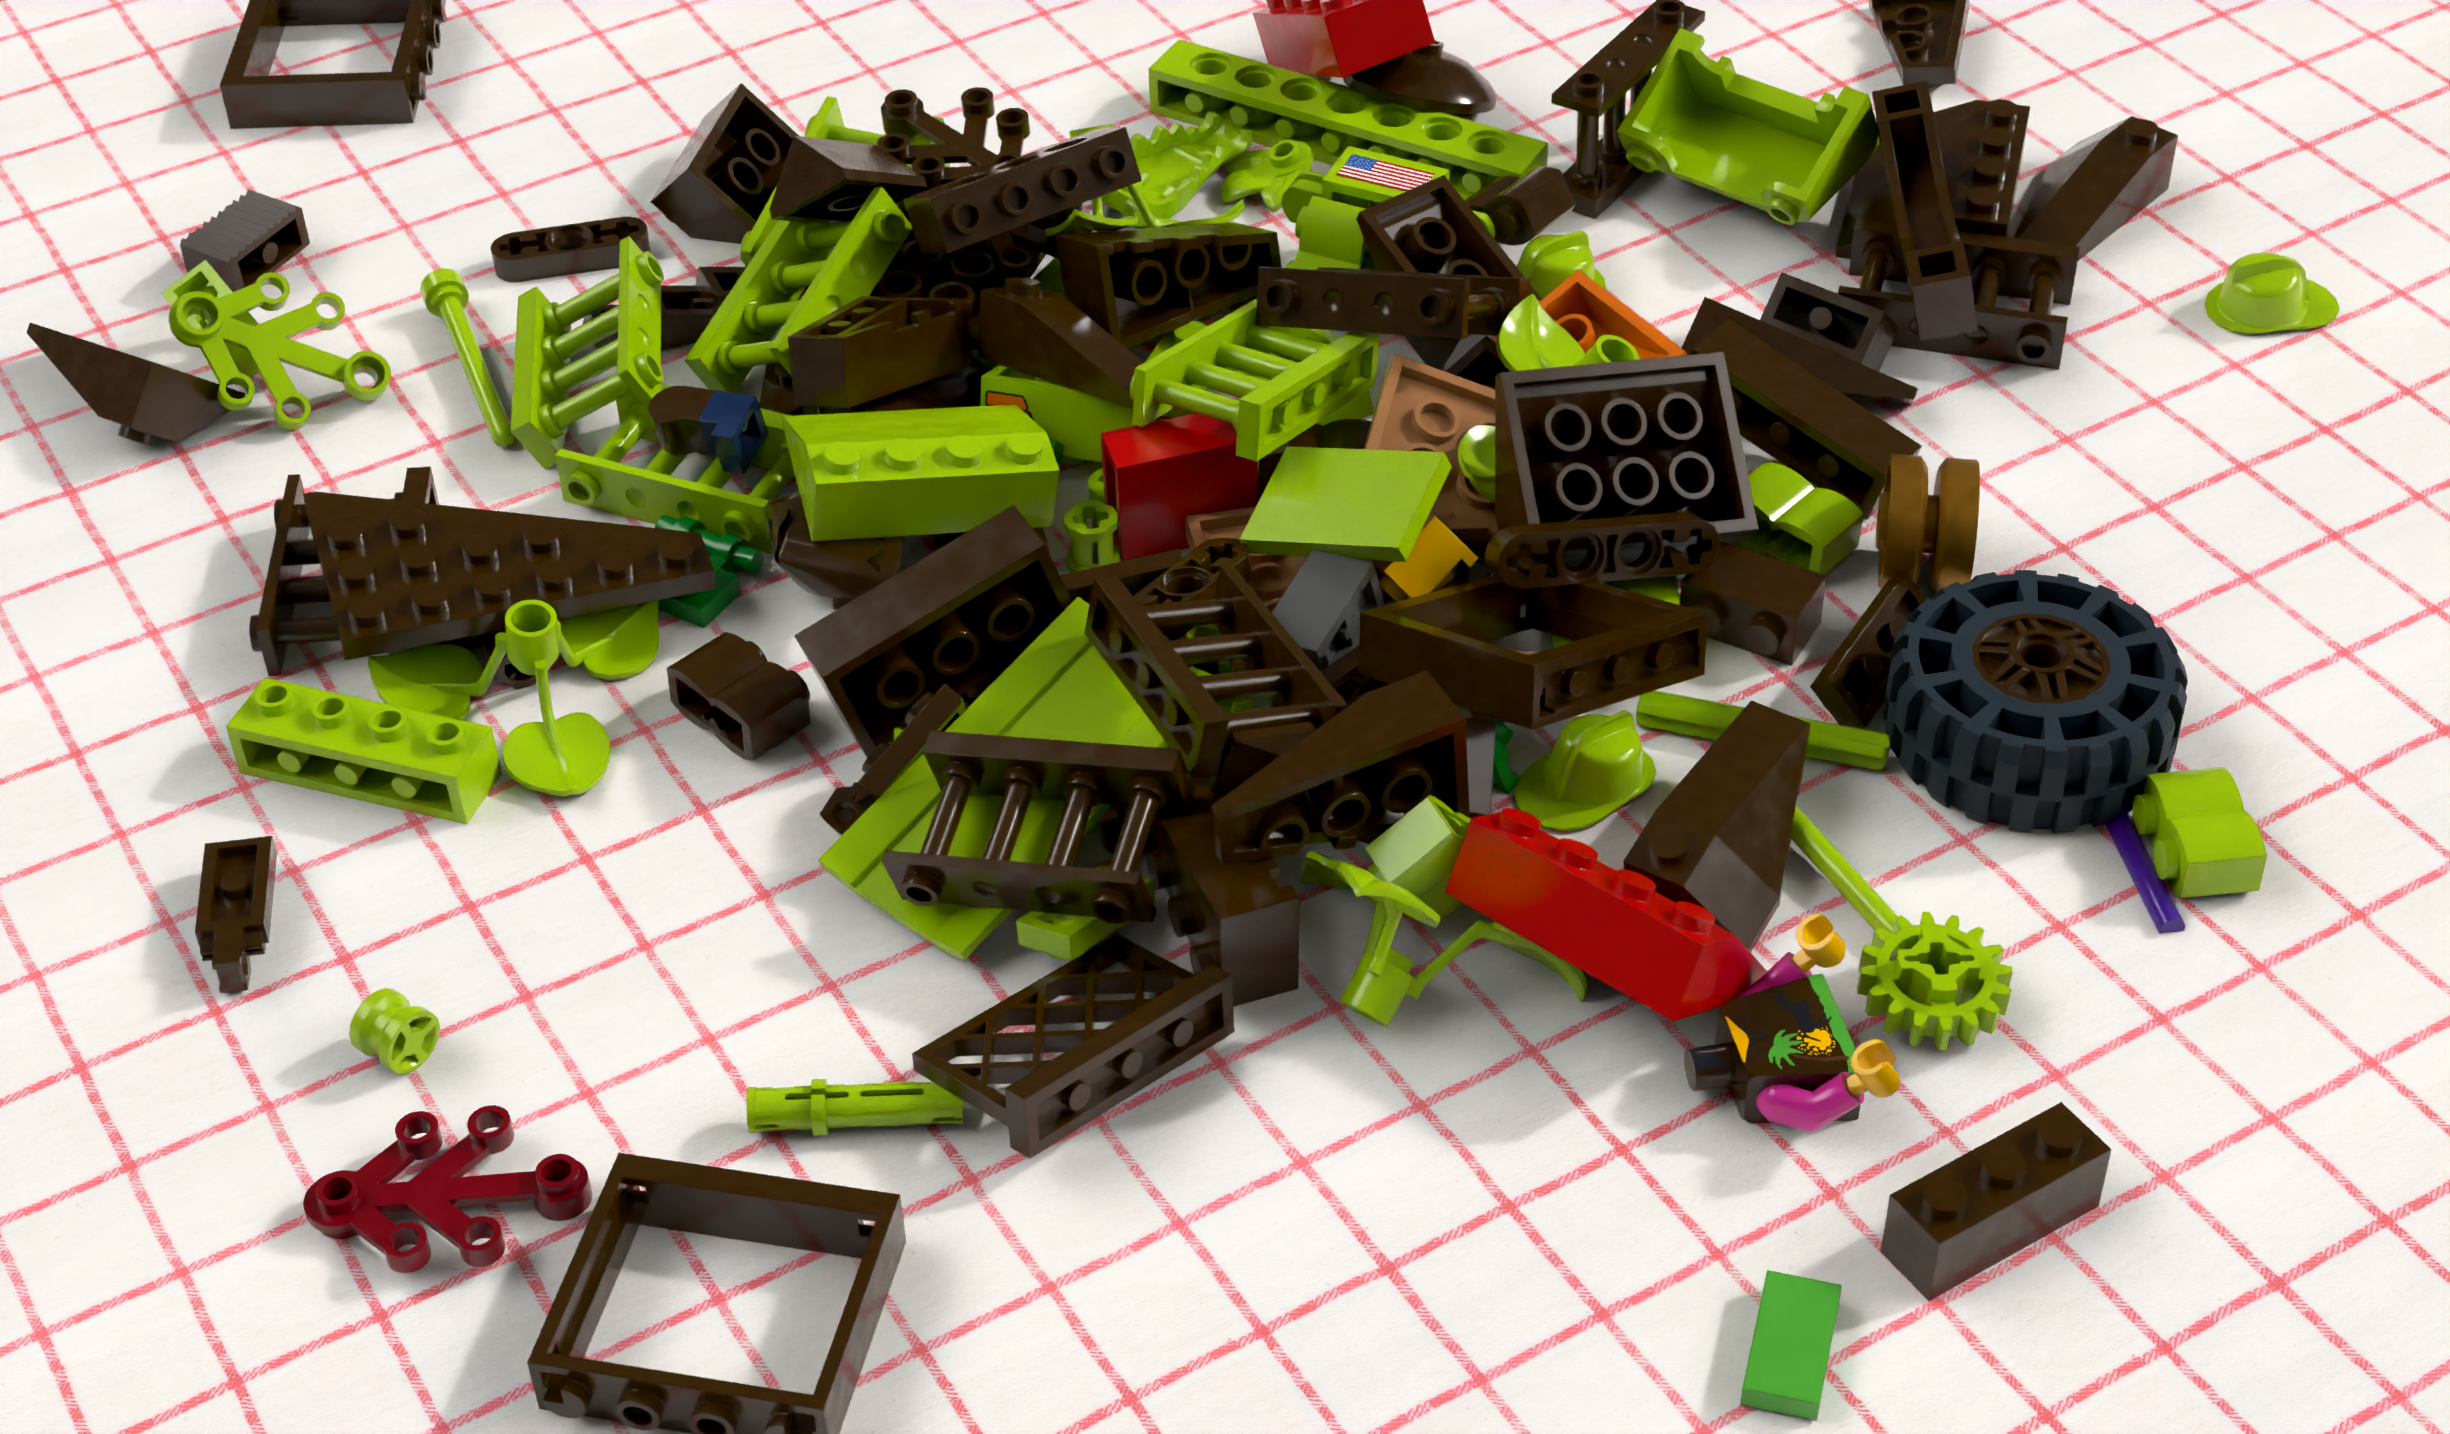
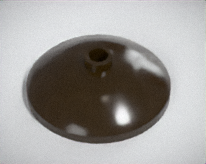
M1436 40L1434 44L1343 78L1344 83L1348 87L1364 95L1385 102L1428 111L1458 114L1484 113L1493 110L1497 100V94L1489 81L1467 61L1444 52V44Z

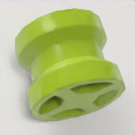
M383 988L368 996L355 1011L350 1023L349 1037L351 1044L365 1055L379 1056L380 1063L396 1074H407L420 1067L431 1055L439 1039L440 1025L438 1018L432 1012L421 1006L410 1007L409 1000L404 995L394 989Z

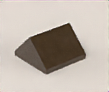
M794 136L769 209L771 219L806 223L815 221L820 224L852 221L873 188L882 186L896 204L926 188L925 177L877 145Z

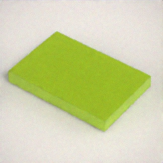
M1286 447L1239 540L1241 543L1247 544L1251 554L1308 557L1311 551L1315 549L1362 560L1406 562L1452 466L1444 452Z

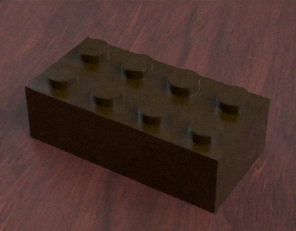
M1013 504L797 633L794 637L840 718L865 756L868 757L880 743L884 741L892 743L894 741V728H901V730L906 728L908 725L905 722L907 713L925 693L931 692L935 695L945 683L963 698L965 704L968 703L966 690L992 684L1072 603V599L1044 542Z

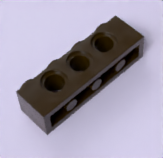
M1126 127L1099 128L903 200L920 253H950L1142 181Z

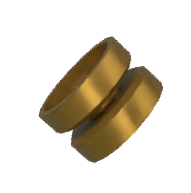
M1890 454L1885 475L1884 492H1881L1879 497L1876 523V549H1879V588H1883L1889 579L1905 572L1916 584L1920 575L1923 553H1928V580L1935 592H1939L1941 589L1957 581L1960 584L1971 581L1980 500V467L1978 460L1946 457L1937 470L1933 495H1928V467L1922 456Z

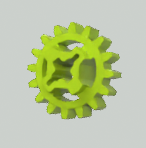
M1922 912L1920 924L1912 926L1906 918L1900 915L1895 917L1892 933L1878 927L1874 930L1871 946L1864 945L1858 969L1860 974L1857 983V994L1868 996L1865 1012L1868 1016L1886 1015L1883 1030L1885 1033L1890 1035L1901 1028L1910 1031L1909 1045L1917 1047L1924 1036L1933 1037L1939 1050H1947L1949 1037L1957 1036L1965 1045L1971 1046L1975 1043L1978 1029L1992 1034L1996 1030L1999 1015H2005L2012 991L2009 985L2013 970L2011 966L2000 964L2004 951L2002 946L1998 944L1984 947L1982 940L1985 930L1980 926L1971 929L1968 933L1958 930V916L1951 915L1945 925L1935 924L1930 912Z

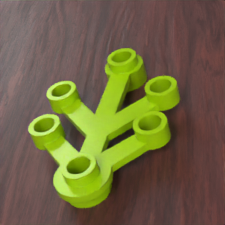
M275 272L264 273L256 280L255 284L218 299L211 294L201 291L185 293L179 296L170 308L168 323L171 332L181 343L201 349L220 384L217 393L219 402L229 410L241 411L251 404L255 393L252 379L244 373H239L225 344L227 342L247 350L276 403L274 408L275 421L279 426L287 430H298L307 423L311 412V405L303 394L297 392L281 362L341 382L349 395L361 401H372L383 395L391 378V369L388 362L378 353L361 351L349 359H345L289 339L315 327L328 331L340 325L345 313V305L343 300L334 293H319L312 299L310 304L256 326L233 319L257 307L267 311H276L286 304L290 293L289 283L285 277ZM265 285H274L280 289L282 295L275 299L268 298L262 293L261 288ZM322 304L330 305L335 309L337 315L333 318H324L319 315L316 307ZM194 314L201 315L208 321V326L203 329L193 328L188 323L187 318ZM359 373L369 374L374 379L375 385L369 388L362 387L357 384L355 375ZM231 384H238L246 390L247 395L241 399H234L227 394L225 388ZM289 403L295 404L300 407L303 415L295 419L289 418L283 413L282 406Z

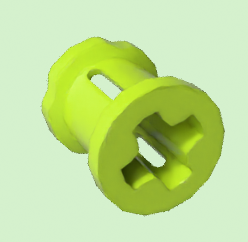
M1087 500L1076 503L1070 510L1066 511L1064 514V528L1067 534L1071 536L1072 548L1067 553V568L1070 573L1120 562V553L1117 547L1113 545V532L1118 528V514L1114 507L1098 500ZM1088 518L1092 519V529H1087L1086 520ZM1092 552H1097L1098 562L1096 564L1093 563Z

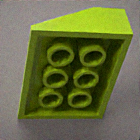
M1016 404L783 416L782 426L812 541L968 532L1013 504L1032 528L1052 527L1060 470L1047 432Z

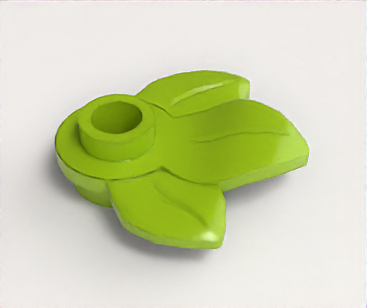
M1287 139L1275 143L1270 149L1250 151L1234 159L1225 167L1228 177L1223 181L1221 187V200L1223 204H1228L1248 195L1261 193L1267 208L1272 212L1278 211L1282 208L1283 193L1302 170L1311 172L1313 170L1314 156L1310 146L1302 141Z

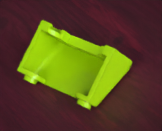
M1680 28L1617 130L1620 141L1627 152V160L1642 171L1653 172L1658 170L1765 210L1772 218L1783 224L1794 225L1795 222L1809 221L1871 159L1879 145L1877 123L1869 94L1844 86L1837 99H1835L1834 95L1825 92L1819 102L1810 100L1736 73L1731 58L1721 56L1717 63L1701 51L1705 43L1702 35Z

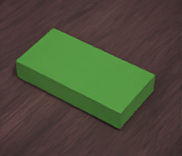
M1767 1270L1743 1382L1740 1405L1817 1421L1842 1285Z

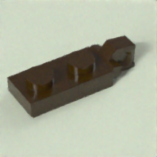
M945 683L935 695L927 692L921 696L907 713L905 722L908 725L892 743L888 741L880 743L867 757L862 766V771L865 774L858 782H854L851 787L835 789L819 814L822 819L842 836L923 754L930 731L944 732L966 711L967 706L963 698Z
M273 836L205 843L195 934L200 947L202 961L212 960V968L216 970L219 980L220 993L248 990L251 975L250 956L265 954L266 943H269L277 860Z

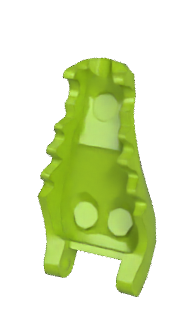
M1210 111L1206 114L1203 124L1198 128L1189 126L1184 130L1182 125L1173 123L1168 131L1161 125L1155 126L1148 140L1139 133L1134 134L1130 142L1142 181L1137 182V185L1152 214L1158 218L1170 219L1184 209L1202 185L1221 166L1240 157L1251 148L1252 132L1243 128L1241 133L1233 128L1232 123H1223L1221 116ZM1127 187L1101 196L1102 202L1122 212L1123 218L1137 216L1138 224L1134 226H1147Z

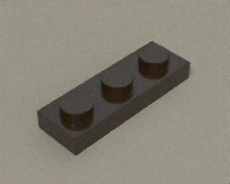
M1907 572L1893 577L1885 583L1810 686L1823 706L1839 725L1865 729L1885 701L1895 637L1898 631L1906 624L1908 616L1927 600Z

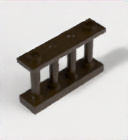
M1656 0L1552 93V104L1577 111L1576 162L1562 174L1576 203L1575 207L1571 210L1572 212L1596 219L1645 173V171L1636 168L1627 160V152L1617 133L1626 117V92L1630 90L1631 109L1652 75V69L1658 65L1678 30L1682 28L1693 32L1705 21V11L1686 6L1679 0ZM1604 113L1603 137L1598 141L1599 117Z
M1857 217L1853 232L1848 275L1862 276L1859 288L1839 286L1838 294L1885 311L1899 327L1891 346L2059 370L2068 317L2051 315L2053 303L2066 305L2071 303L2080 247L1958 230L1960 240L1964 244L1971 275L1978 330L1961 333L1950 338L1920 341L1911 295L1882 291L1884 279L1908 283L1896 222ZM1996 295L2030 299L2029 310L2027 312L1994 307Z
M1258 267L1256 325L1467 339V334L1498 336L1500 327L1515 306L1529 296L1530 278L1317 267V270Z
M431 466L407 468L403 492H395L394 498H391V500L439 505ZM300 474L288 475L283 499L275 501L274 521L276 535L259 615H252L249 623L252 649L254 652H262L268 676L281 675L287 644L340 641L334 616L292 619L295 604L330 602L324 578L300 579L303 565L320 564L314 540L308 541L310 525L303 497L305 492ZM412 647V648H407V649H402V650H397V651H392V652H388V653H389V655H392V654L399 653V652H402V651H405V650H408V649H413L414 647Z
M1232 565L1220 566L1214 598L1142 606L1118 576L1094 579L1084 633L1170 748L1180 749L1188 772L1193 778L1218 775L1223 748L1232 732L1310 722L1318 729L1348 707L1343 697L1334 689ZM1214 624L1222 635L1169 641L1160 630ZM1242 659L1250 670L1197 676L1187 665ZM1270 694L1279 707L1226 713L1215 701Z
M930 731L923 754L942 793L920 853L886 850L882 860L902 900H908L922 906L945 903L1097 917L1102 921L1114 924L1124 923L1128 920L1154 923L1157 910L1141 873L1137 872V868L1155 812L1161 809L1189 811L1195 787L1180 749ZM975 794L1003 796L982 859L947 856L968 796ZM1036 799L1066 801L1045 864L1010 861L1030 801ZM1098 804L1129 806L1109 869L1073 867L1092 806Z

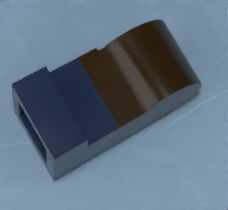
M672 386L658 392L650 400L648 406L649 415L658 440L665 452L672 455H686L698 452L701 455L717 457L725 472L744 475L769 434L756 396L690 386Z

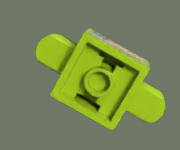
M1348 146L1326 175L1302 170L1283 193L1281 204L1283 212L1292 223H1296L1302 207L1309 205L1312 196L1368 209L1440 176L1445 175L1449 180L1450 170ZM1473 211L1490 234L1495 237L1494 224L1486 213Z

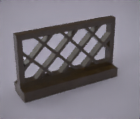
M1117 934L913 1052L914 1071L1008 1126L1010 1147L1030 1159L1235 1032L1231 974L1212 964L1193 974ZM1117 962L1135 970V972L1100 973ZM1145 992H1164L1156 998L1145 999ZM1135 993V999L1096 1001V994ZM1086 995V1001L1049 1003L1059 996ZM1095 1022H1114L1104 1029H1094ZM1085 1023L1084 1030L1045 1031L1046 1024ZM1035 1025V1032L998 1033L1008 1026ZM1064 1052L1053 1060H1043V1053ZM1033 1054L1032 1061L993 1062L994 1055ZM959 1056H983L982 1063L951 1064L948 1061ZM991 1084H1011L1005 1088V1095L991 1087Z

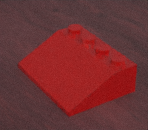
M1504 808L1499 813L1471 818L1444 893L1673 1022L1722 1006L1726 1001L1736 998L1767 972L1736 935L1714 924L1716 918L1710 911L1693 903L1684 901L1675 903L1655 892L1656 884L1646 876L1629 870L1616 871L1598 861V853L1592 847L1572 839H1557L1540 829L1541 821L1535 816L1518 809Z

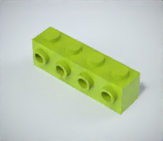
M266 677L263 678L226 725L237 767L241 774L462 824H468L502 775L491 726Z

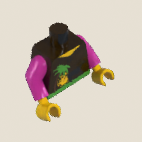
M1814 913L1805 917L1796 929V940L1802 949L1795 955L1787 952L1759 980L1736 998L1726 1001L1719 1008L1714 1045L1685 1050L1684 1066L1690 1088L1693 1091L1728 1086L1741 1119L1750 1124L1777 1123L1806 1132H1816L1833 1121L1858 1119L1860 1105L1864 1102L1865 1092L1869 1091L1875 1097L1884 1098L1893 1095L1900 1085V1075L1892 1066L1895 1063L1896 1056L1883 1040L1872 1039L1860 1044L1855 1049L1824 975H1812L1810 971L1815 964L1823 968L1836 966L1845 957V942L1837 932H1832L1833 925L1825 915Z

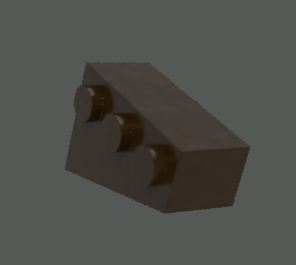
M860 296L788 336L794 406L817 407L818 414L849 413L853 410V406L972 366L967 301L962 298Z

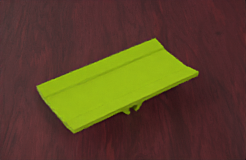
M1077 597L966 711L944 731L1167 748L1169 746L1084 633L1089 604L1080 597ZM1193 666L1189 667L1197 676L1211 675ZM922 754L818 860L823 869L848 889L942 951L965 961L1012 910L945 903L922 906L908 900H902L882 862L886 850L920 853L942 793L924 754ZM988 794L968 796L947 856L982 859L1003 796ZM1049 799L1030 801L1010 861L1045 864L1066 801ZM1111 804L1092 806L1083 835L1086 832L1089 834L1094 832L1097 821L1112 806Z

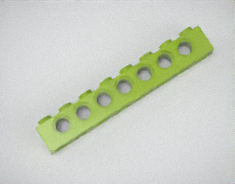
M1178 39L1148 68L1151 113L1200 127L1206 118V114L1211 111L1221 116L1223 123H1232L1233 128L1237 132L1241 133L1243 128L1251 131L1253 136L1252 142L1272 147L1275 143L1282 140L1302 141L1310 146L1314 156L1313 160L1334 165L1348 146L1449 169V182L1464 201L1499 177L1515 176L1521 178L1533 169L1547 167L1548 142L1441 112L1385 102L1359 93L1345 85Z

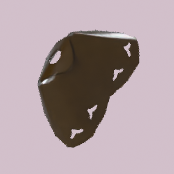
M799 490L770 503L767 519L770 531L769 541L775 561L806 592L828 598L856 597L863 595L896 574L900 563L901 549L904 544L903 536L881 537L884 541H879L876 538L812 541ZM881 550L883 555L878 560L880 571H875L874 567L867 563V560L874 557Z

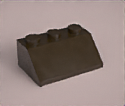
M740 83L704 116L652 198L651 203L690 238L741 244L744 235L748 231H752L775 190L793 137L799 135L748 88Z

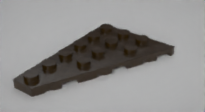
M317 491L303 493L307 518L345 660L506 630V612L512 605L524 600L543 601L553 607L557 619H563L716 589L715 570L702 536L698 532Z

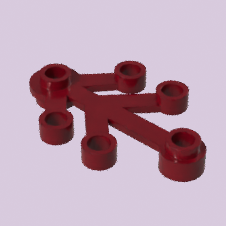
M489 1105L477 1109L470 1115L467 1121L469 1134L419 1174L410 1181L389 1183L413 1161L424 1160L435 1155L443 1143L438 1120L433 1114L425 1111H416L405 1115L396 1124L395 1135L397 1140L357 1171H336L315 1181L305 1194L303 1207L308 1222L323 1235L332 1239H347L359 1235L385 1255L387 1263L392 1270L398 1273H411L423 1268L430 1260L431 1248L427 1233L417 1223L404 1222L395 1225L382 1213L411 1212L459 1248L465 1263L474 1267H485L498 1261L504 1254L505 1242L500 1224L494 1218L488 1216L470 1218L457 1207L534 1200L535 1208L541 1216L553 1221H565L579 1216L589 1207L592 1201V1189L585 1166L572 1156L566 1154H554L544 1158L537 1165L535 1171L462 1177L490 1154H496L507 1149L514 1140V1130L508 1111L500 1106ZM499 1127L492 1132H483L488 1128ZM427 1133L420 1138H411L416 1134ZM482 1238H489V1239H490V1240L487 1241L486 1243H483V1244H480V1245H473V1244H472L473 1242H475V1241L478 1240V1239H482ZM405 1245H415L413 1248L409 1250L397 1251Z

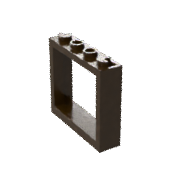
M250 0L220 83L230 128L413 123L419 101L426 99L425 78L433 74V49L440 48V23L447 21L444 8L446 0ZM405 23L391 72L269 76L285 26Z
M1493 575L1360 612L1359 674L1392 684L1427 670L1455 705L1533 730L1704 675L1708 613L1599 582L1521 589L1513 588ZM1526 604V616L1520 618L1521 605ZM1529 629L1539 630L1574 641L1531 655L1486 643Z
M618 1152L527 1361L539 1409L548 1410L566 1418L585 1416L622 1422L639 1430L659 1428L690 1434H839L906 1244L900 1194ZM639 1186L645 1187L646 1191H640ZM863 1220L874 1221L875 1224L874 1226L866 1225ZM639 1226H651L862 1259L814 1394L810 1395L585 1359L586 1351Z

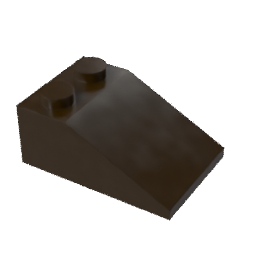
M1445 175L1359 212L1356 218L1377 270L1525 278ZM1530 284L1529 296L1534 294L1538 301L1542 300ZM1467 334V339L1404 335L1426 365L1442 371L1449 369L1486 336ZM1487 335L1490 339H1494L1496 337Z

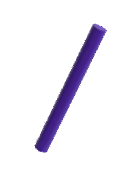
M2123 804L2121 814L2105 823L2110 836L2158 933L2184 931L2185 923L2163 880L2159 878L2154 862Z

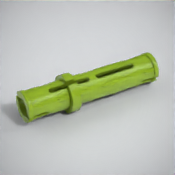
M812 1079L810 1086L782 1088L747 1087L746 1111L749 1133L787 1129H812L813 1135H828L829 1129L906 1126L935 1123L963 1124V1100L934 1082L910 1081L828 1085L827 1079Z

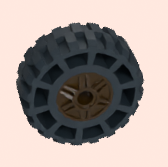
M2015 570L2014 574L1996 575L1995 572L1976 575L1970 582L1960 584L1957 581L1941 589L1933 596V601L1927 599L1908 616L1906 624L1898 631L1892 648L1884 704L1885 733L1890 736V748L1896 757L1900 758L1899 763L1916 785L1922 783L1927 788L1931 798L1943 806L1949 808L1952 805L1964 811L1969 819L1986 825L1989 821L2007 825L2009 830L2031 833L2032 829H2051L2052 833L2074 832L2079 826L2092 824L2093 827H2096L2118 817L2121 814L2123 804L2127 811L2130 812L2133 810L2134 797L2144 793L2147 775L2170 771L2187 701V673L2182 660L2177 654L2178 651L2164 628H2157L2151 615L2136 603L2130 605L2120 599L2116 591L2100 584L2094 587L2079 582L2078 577L2058 573L2057 577L2039 575L2037 571Z

